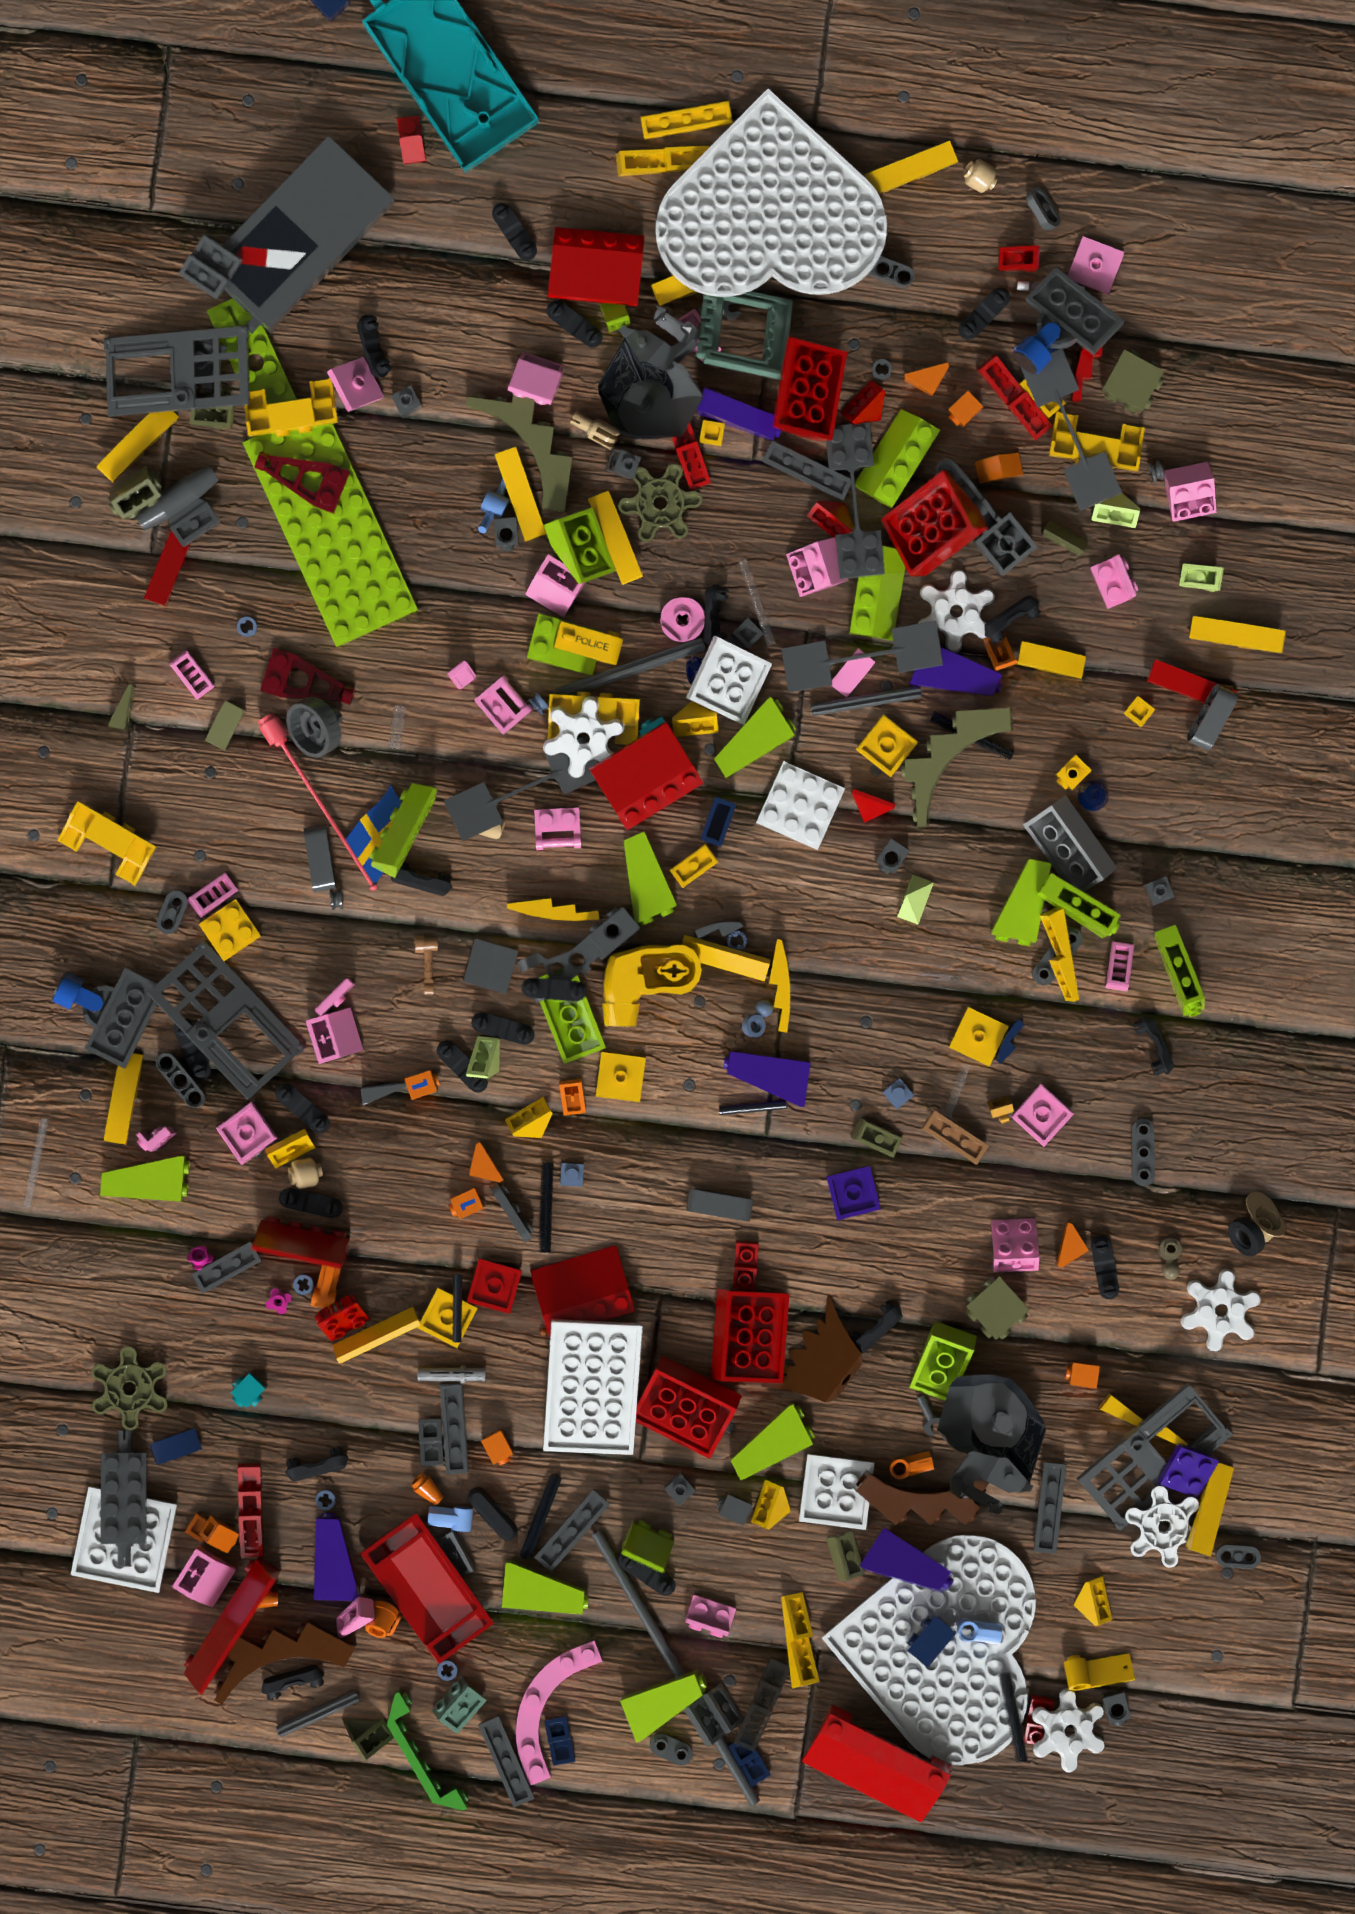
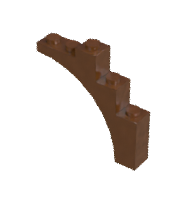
M868 1470L852 1486L858 1494L895 1525L898 1522H903L908 1517L910 1508L930 1525L941 1519L945 1508L966 1525L968 1521L972 1522L977 1517L980 1508L974 1503V1500L970 1498L960 1499L952 1494L950 1486L932 1490H912L885 1482ZM979 1478L973 1484L975 1488L986 1492L985 1488L989 1482Z
M310 1619L307 1624L302 1623L296 1633L299 1639L277 1627H274L272 1632L267 1630L261 1641L265 1643L264 1646L241 1634L228 1655L229 1658L235 1660V1663L230 1661L224 1673L228 1676L224 1682L219 1681L214 1691L217 1694L214 1701L223 1704L230 1692L246 1676L258 1668L275 1661L289 1658H315L329 1661L345 1668L356 1644L345 1638H338V1634Z

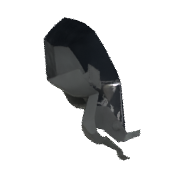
M656 306L658 310L654 316L655 323L676 337L678 344L669 346L647 330L629 329L623 325L619 331L623 335L624 340L598 384L599 396L608 417L619 432L633 439L654 440L682 436L703 398L690 373L684 366L678 364L697 347L699 331L689 321L683 324L668 315L666 309Z
M996 1375L957 1377L949 1387L937 1428L948 1444L955 1450L966 1453V1456L950 1477V1492L960 1499L970 1498L987 1507L990 1513L1000 1515L1004 1507L1001 1501L975 1488L973 1483L981 1478L1008 1493L1030 1492L1034 1487L1030 1482L1046 1432V1426L1028 1396L1012 1379Z

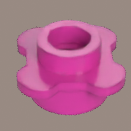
M205 1246L195 1247L187 1255V1260L193 1263L195 1270H201L203 1266L207 1263H212L214 1259L213 1255L208 1254Z
M277 1288L272 1289L270 1292L271 1297L266 1302L267 1309H274L279 1314H285L287 1311L286 1306L292 1300L291 1295L280 1292Z

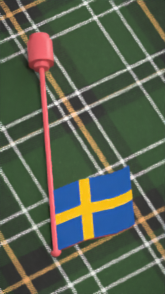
M273 712L265 716L258 723L260 725L259 729L270 746L273 744L276 747L281 745L370 884L371 888L369 889L372 891L376 890L378 887L376 883L384 872L372 867L373 859L369 857L374 847H379L383 840L380 839L381 833L385 826L390 827L393 821L390 819L394 808H400L402 804L391 785L389 786L382 799L359 820L345 839L285 745V742L288 741L286 736L289 733L280 718L275 716Z

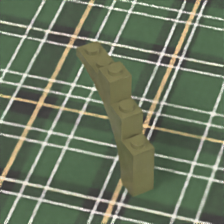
M473 394L472 397L467 396V408L487 413L501 420L523 439L535 457L541 473L543 486L542 509L565 513L573 458L568 457L569 453L555 451V455L551 454L554 427H550V423L537 421V425L533 424L536 404L534 399L517 397L513 394L512 403H509L507 398L502 397L488 400L485 395Z
M1012 708L956 711V716H953L952 722L953 729H957V734L930 735V740H927L928 754L931 753V758L905 759V764L901 765L902 778H906V782H915V786H912V799H916V808L913 809V821L917 822V827L929 826L930 805L933 793L942 773L950 762L966 747L979 739L995 733L1013 731Z

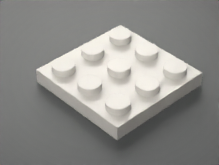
M714 636L686 698L745 725L772 663Z
M783 761L756 823L818 850L845 788Z
M807 1453L799 1521L866 1530L869 1502L858 1494L852 1486L866 1470L873 1474L874 1462Z

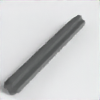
M920 686L814 703L811 705V712L813 716L918 699L921 698L922 693Z

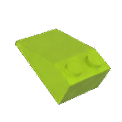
M593 507L544 525L551 547L578 584L616 571Z
M538 613L527 659L590 676L593 675L597 662L595 659L553 648L560 621L583 628L587 627Z
M934 1321L909 1388L945 1401L951 1383L965 1373L974 1352L977 1336Z
M633 1520L622 1544V1554L663 1573L674 1544V1539L671 1538L672 1534L662 1529L657 1532L651 1529V1524L643 1520H639V1522Z

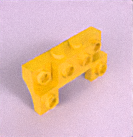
M331 379L309 381L312 399L306 398L268 405L265 389L251 391L250 405H244L248 436L272 433L276 434L277 437L290 435V431L299 430V433L312 432V428L320 425L339 423Z
M1056 412L1049 456L1069 459L1077 464L1080 461L1078 449L1063 413ZM1067 414L1085 457L1090 458L1105 452L1112 469L1118 468L1135 472L1139 470L1144 427L1140 428L1122 424L1120 439L1076 432L1079 415Z
M577 692V696L550 694L547 740L557 737L560 732L559 726L550 718L551 710L554 707L560 706L569 714H577L582 709L583 700L591 695L590 692ZM600 693L599 697H595L599 702L597 715L600 720L620 719L624 724L623 732L615 736V744L628 745L638 739L640 699L613 698L611 693Z
M77 801L57 841L78 852L85 838L90 839L124 859L115 875L136 886L157 846L135 834L136 829L124 823L121 826L114 822L116 817L107 812H104L102 815Z

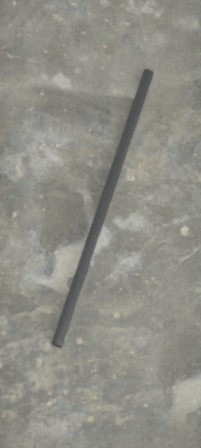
M601 1529L591 1535L674 1677L686 1674L626 1571L620 1566L619 1560ZM722 1736L714 1745L750 1806L755 1805L760 1799Z

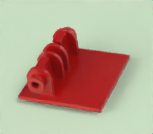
M347 1295L339 1300L343 1309L338 1301H336L337 1312L332 1305H329L331 1312L326 1307L318 1311V1314L314 1316L317 1325L330 1341L340 1339L349 1331L361 1328L366 1322L370 1321V1318L359 1306L355 1295Z

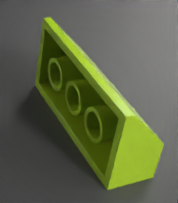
M901 409L873 453L874 466L864 467L855 482V487L892 509L940 430L922 418Z
M882 546L885 575L858 577L849 634L893 641L892 629L896 627L905 565L896 549Z
M412 783L409 789L405 787L400 797V800L403 801L400 808H394L390 819L393 820L390 827L385 826L381 833L380 839L383 840L379 847H374L369 857L373 859L372 867L396 878L435 802L438 789Z

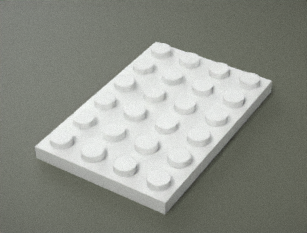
M551 1320L543 1451L633 1455L642 1323Z

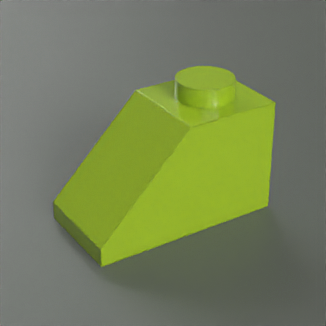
M600 304L608 332L618 330L623 325L625 327L630 326V318L625 305Z

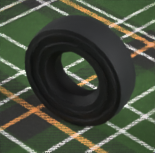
M1239 1217L1229 1225V1238L1240 1253L1252 1257L1264 1249L1265 1238L1263 1232L1253 1220L1247 1217ZM1242 1231L1249 1236L1251 1242L1245 1238Z

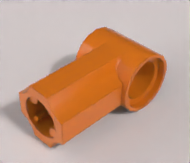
M322 1265L318 1283L312 1295L311 1306L322 1309L328 1307L330 1311L329 1305H332L334 1308L337 1296L336 1288L341 1269Z
M929 1450L901 1458H894L888 1464L889 1474L896 1479H904L911 1475L934 1470ZM899 1462L903 1463L904 1471L901 1474H895L893 1471L894 1465Z

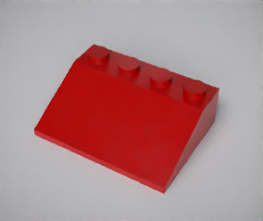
M555 227L548 297L638 306L645 236Z
M788 337L772 427L816 441H832L847 351Z
M946 470L941 471L881 518L910 576L928 575L988 529L979 508Z
M666 721L589 768L626 830L631 829L704 784Z
M267 1216V1219L260 1221L251 1250L341 1269L345 1265L350 1238L346 1237L345 1232L333 1230V1234L326 1233L322 1227L311 1225V1229L303 1228L302 1223L289 1221V1224L280 1223V1218Z
M616 1245L530 1270L549 1337L551 1335L552 1319L602 1322L635 1312V1306Z
M717 1288L710 1378L731 1382L783 1383L789 1293Z
M661 1356L637 1403L636 1422L710 1459L734 1416L742 1395Z

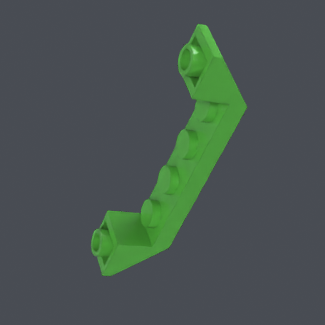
M401 1689L396 1690L387 1723L389 1730L432 1803L464 1811L467 1809V1801H469L463 1788L460 1790L456 1785L446 1792L440 1793L442 1787L436 1778L432 1779L429 1771H431L429 1764L425 1759L421 1760L417 1752L420 1750L414 1740L410 1741L406 1735L408 1729L402 1720L398 1721V1718L410 1712L412 1700L407 1692L403 1693Z

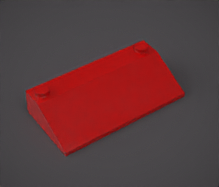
M417 1513L359 1552L436 1663L440 1664L494 1624Z
M258 1557L256 1561L251 1559L244 1570L248 1574L196 1655L190 1654L184 1663V1666L187 1667L184 1672L185 1676L201 1695L281 1572V1570L261 1557Z
M832 1704L806 1751L802 1762L922 1823L949 1781L952 1774V1765L933 1755L928 1762L851 1723L852 1714Z

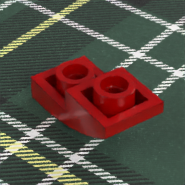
M736 1240L733 1288L755 1290L759 1242Z
M1032 1695L1024 1730V1743L1034 1745L1044 1737L1045 1729L1041 1724L1033 1720L1032 1713L1037 1707H1044L1046 1710L1052 1711L1054 1699Z

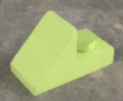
M1183 563L1179 586L1204 589L1210 592L1219 591L1224 568Z

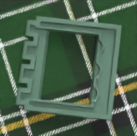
M752 291L729 297L703 294L698 336L700 341H698L696 356L704 359L706 364L781 379L786 344L790 331L793 300ZM724 300L768 310L762 361L719 352Z

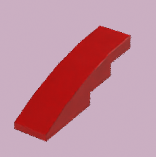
M1082 347L1074 374L1079 390L1071 394V402H1080L1082 400L1083 380H1090L1092 378L1093 358H1101L1102 347L1094 355Z
M689 422L682 436L672 437L671 439L691 491L710 484L711 480L691 423Z
M261 1463L238 1464L241 1557H263Z

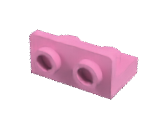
M158 1127L150 1136L145 1131L138 1132L136 1134L139 1138L137 1143L145 1151H158L177 1133L172 1127Z
M693 1594L685 1623H688V1627L697 1631H701L702 1628L710 1630L711 1635L722 1638L723 1635H729L736 1607Z

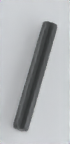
M356 1690L350 1691L276 1726L277 1733L280 1737H283L360 1701L359 1694Z

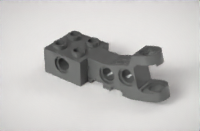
M946 459L938 463L936 475L943 470L951 471L953 473L951 477L979 508L988 529L973 539L972 542L999 575L1004 576L1038 548L1010 512L1004 511L999 516L994 512L986 499L983 498L974 484L954 461Z
M615 907L606 915L608 920L603 924L597 922L588 930L590 935L571 951L550 959H545L536 953L518 961L517 964L522 973L543 963L550 979L572 981L580 972L585 975L591 970L589 965L598 957L600 960H603L638 931L640 927L623 907L620 910ZM615 925L618 928V935L615 937L608 936L606 933L607 926ZM576 953L584 957V963L581 966H574L571 962V957ZM553 963L562 964L564 970L561 975L552 974L550 968ZM533 998L535 1003H538V1002H540V1001H542V1000H545V999Z

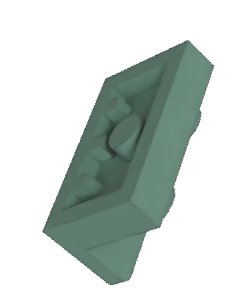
M461 1677L450 1687L448 1693L436 1703L433 1713L441 1723L458 1734L487 1700Z

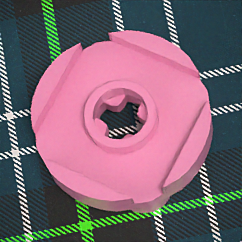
M680 597L672 599L664 606L661 612L660 623L667 637L674 641L685 643L694 640L701 634L704 628L705 616L698 602L691 598ZM679 614L681 616L688 615L687 621L689 623L687 625L682 624L680 626L677 624L679 621L677 616Z

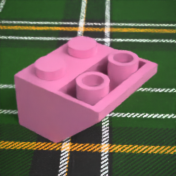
M522 352L508 391L513 392L517 397H529L534 399L536 403L551 405L559 389L565 365Z
M1208 462L1164 471L1165 489L1173 522L1217 513L1214 477Z
M835 538L818 541L786 554L800 597L848 581V578L840 579Z
M548 554L525 595L564 618L586 582L578 584L567 567Z
M351 1007L306 1021L319 1064L364 1051Z
M198 1545L172 1587L190 1599L213 1608L235 1573L236 1568Z

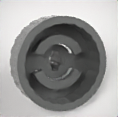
M308 697L289 708L286 717L287 728L293 742L303 753L310 757L319 758L339 746L341 741L340 723H342L343 716L337 707H329L321 699Z

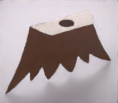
M829 1295L826 1304V1324L817 1319V1328L820 1335L810 1331H803V1340L807 1350L792 1349L788 1351L790 1358L796 1366L784 1367V1373L787 1376L783 1377V1383H765L762 1387L792 1391L826 1403L836 1399L862 1365V1354L842 1325Z

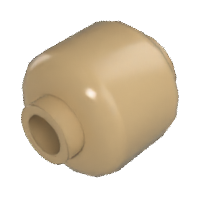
M977 159L974 162L970 161L963 172L965 184L980 193L988 189L992 190L998 180L995 177L996 168L981 159Z
M312 1158L295 1160L292 1162L291 1167L288 1168L290 1183L298 1189L316 1186L319 1183V1177L323 1176L320 1163L316 1164Z

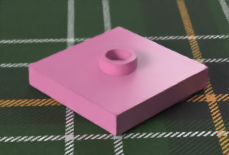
M1083 236L1068 277L1077 284L1109 295L1125 252Z
M364 357L332 368L327 372L348 412L381 400L384 397Z
M346 978L315 1008V1011L320 1016H323L333 1006L337 1008L346 999L344 995L356 983L351 978Z
M1040 1083L1010 1117L1045 1147L1074 1113Z
M250 1102L216 1128L241 1165L278 1139L254 1102Z

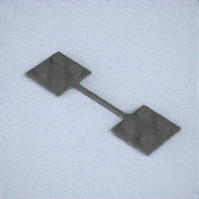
M1059 349L1050 353L1052 360L1039 374H1031L1022 367L1021 369L1037 408L1050 402H1057L1061 408L1080 454V461L1077 464L1063 470L1078 507L1082 511L1122 494V491L1105 452L1090 458L1083 455L1062 404V400L1066 395L1078 391L1079 388L1063 349Z
M870 422L835 426L832 441H826L829 471L845 469L850 472L856 525L854 532L836 535L840 579L885 575L881 530L864 532L859 528L854 471L857 468L874 466Z
M932 621L893 628L894 646L892 649L835 660L828 657L826 641L781 648L788 693L833 685L830 671L833 664L880 655H895L899 673L942 666L943 660L937 623Z
M585 736L577 739L579 743L588 742ZM557 753L551 756L544 754L551 767V773L539 780L499 798H493L483 782L443 800L462 841H465L503 823L497 810V804L506 798L551 778L558 782L564 795L595 781L589 768L598 763L597 760L588 761L585 765L584 774L579 778H574L568 772L570 758L567 754Z

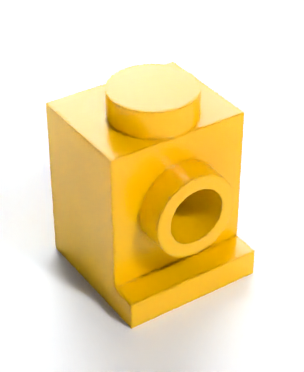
M1074 755L1055 774L1058 777L1056 782L1065 790L1067 788L1073 790L1092 770L1077 755ZM1070 770L1076 771L1075 778L1069 777L1068 772Z

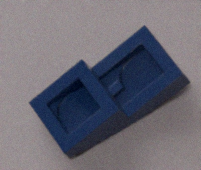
M1019 1019L1015 1020L1003 1037L996 1056V1061L999 1064L1016 1049L1010 1041L1025 1026Z
M195 1428L149 1444L156 1465L202 1449Z
M567 1716L545 1720L553 1766L576 1762Z
M748 1735L728 1746L752 1787L772 1776Z

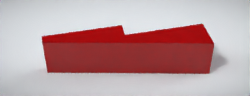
M992 355L976 368L1034 440H1037L1053 427L997 355Z
M172 530L144 596V599L165 607L168 605L182 565H184L191 546L190 543L183 548Z
M1156 659L1152 663L1146 682L1182 694L1201 703H1205L1212 688L1218 684Z

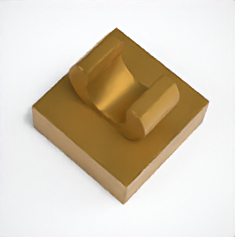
M1009 1096L987 1102L992 1118L998 1117L1001 1125L1010 1122L1008 1113L1014 1112V1108Z

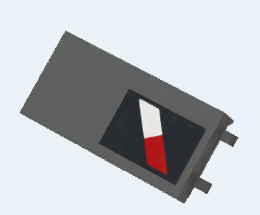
M328 136L223 245L243 259L222 293L226 291L253 317L246 324L249 326V332L253 334L261 325L272 334L275 327L296 304L321 282L395 203L394 198Z

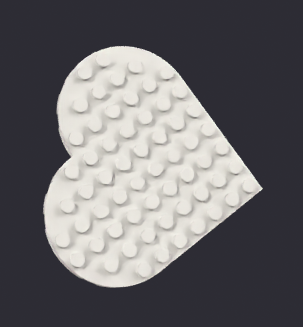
M769 89L672 185L660 204L656 220L657 246L668 270L677 280L690 289L716 297L736 296L750 292L767 282L771 277H774L786 287L802 293L821 295L845 290L861 281L874 268L883 252L887 235L885 210L882 200L872 184Z
M964 1534L942 1539L922 1552L954 1573L952 1577L954 1582L949 1590L944 1589L943 1593L891 1578L821 1637L915 1749L928 1758H931L933 1755L951 1765L985 1761L997 1755L1011 1743V1739H1013L1011 1736L1013 1735H1010L1012 1732L1009 1729L1011 1727L1008 1726L1010 1721H1007L1009 1716L1006 1715L1008 1710H1005L1007 1707L1004 1705L1006 1702L1003 1699L1005 1696H1002L1004 1691H1001L1003 1688L1000 1685L1002 1683L999 1682L1001 1681L999 1680L1001 1677H998L999 1673L1010 1672L1018 1716L1020 1724H1022L1027 1708V1690L1022 1670L1012 1654L1027 1637L1036 1609L1033 1582L1026 1567L1016 1554L1005 1545L991 1538ZM934 1613L954 1628L955 1631L958 1621L963 1618L1003 1625L1000 1644L980 1641L967 1642L956 1631L955 1636L928 1668L906 1650L908 1645L906 1641L913 1632L917 1634L922 1628L920 1624L927 1615L932 1616ZM965 1625L962 1628V1634H970L973 1626Z

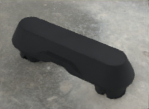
M499 203L495 205L492 210L493 219L521 259L525 261L532 260L537 254V247L507 204Z
M1001 287L994 289L961 322L959 326L960 336L967 340L975 338L1007 306L1010 301L1009 292Z
M555 300L548 304V317L588 347L594 348L601 344L603 336L598 328L561 301Z
M363 315L358 321L357 329L372 375L383 378L391 371L392 366L389 365L390 361L385 358L379 344L377 332L379 323L376 322L377 318L374 315Z
M718 584L710 586L705 592L704 642L708 646H710L714 636L723 640L728 638L724 631L720 632V622L718 619L719 612L721 611V601L728 599L729 595H726V593H729L727 587H720Z
M1031 596L1022 598L985 624V636L990 637L992 643H999L1005 637L1002 630L1009 626L1012 620L1025 614L1028 616V619H1034L1040 615L1041 611L1037 607L1039 601Z
M405 861L396 878L391 876V880L394 883L441 896L446 895L452 889L450 883L452 876L449 873L444 876L445 872H441L438 874V878L422 877L415 872L408 871L409 865Z
M528 978L521 986L523 994L529 998L581 1001L587 994L586 986L579 981Z
M477 1013L471 1021L473 1029L477 1032L522 1045L530 1044L535 1036L534 1030L526 1024L487 1013Z
M1141 1015L1140 1020L1133 1022V1027H1138L1135 1032L1139 1035L1147 1032L1150 1039L1156 1045V1053L1159 1060L1151 1063V1068H1156L1153 1073L1156 1076L1162 1073L1168 1075L1175 1066L1152 1015Z
M185 1019L191 1026H193L190 1020ZM174 1024V1033L192 1076L198 1080L206 1079L211 1071L207 1057Z
M445 1040L439 1043L437 1046L439 1058L470 1090L476 1093L484 1091L488 1085L487 1078L468 1077L466 1075L470 1059L453 1042Z
M282 1084L277 1088L276 1097L278 1101L312 1131L321 1134L328 1130L330 1125L328 1117L292 1085Z
M293 1188L283 1189L279 1194L280 1204L289 1209L329 1218L338 1217L343 1210L342 1203L333 1197Z
M1099 1235L1091 1243L1095 1273L1100 1295L1105 1299L1111 1300L1119 1293L1113 1250L1109 1238Z
M891 1300L886 1301L887 1306L883 1304L881 1306V1311L885 1315L878 1320L877 1325L873 1329L867 1330L863 1335L859 1331L852 1332L853 1337L849 1335L861 1354L865 1353L901 1320L903 1315L900 1305H894Z
M337 1446V1450L334 1447L330 1449L331 1457L322 1459L319 1463L301 1465L298 1458H293V1462L291 1459H288L286 1462L288 1469L285 1471V1474L291 1481H299L341 1470L347 1465L348 1455L344 1454L343 1447Z
M481 1487L471 1489L468 1494V1501L484 1521L503 1540L509 1541L517 1536L518 1528L512 1519L501 1509L486 1490Z
M622 1553L620 1554L619 1564L625 1571L663 1596L671 1595L674 1592L676 1584L672 1577Z
M309 1665L274 1675L263 1680L261 1691L267 1695L268 1700L273 1701V1697L278 1699L281 1696L280 1691L287 1690L290 1686H301L310 1683L312 1688H317L316 1685L321 1687L324 1683L322 1678L324 1671L317 1665Z

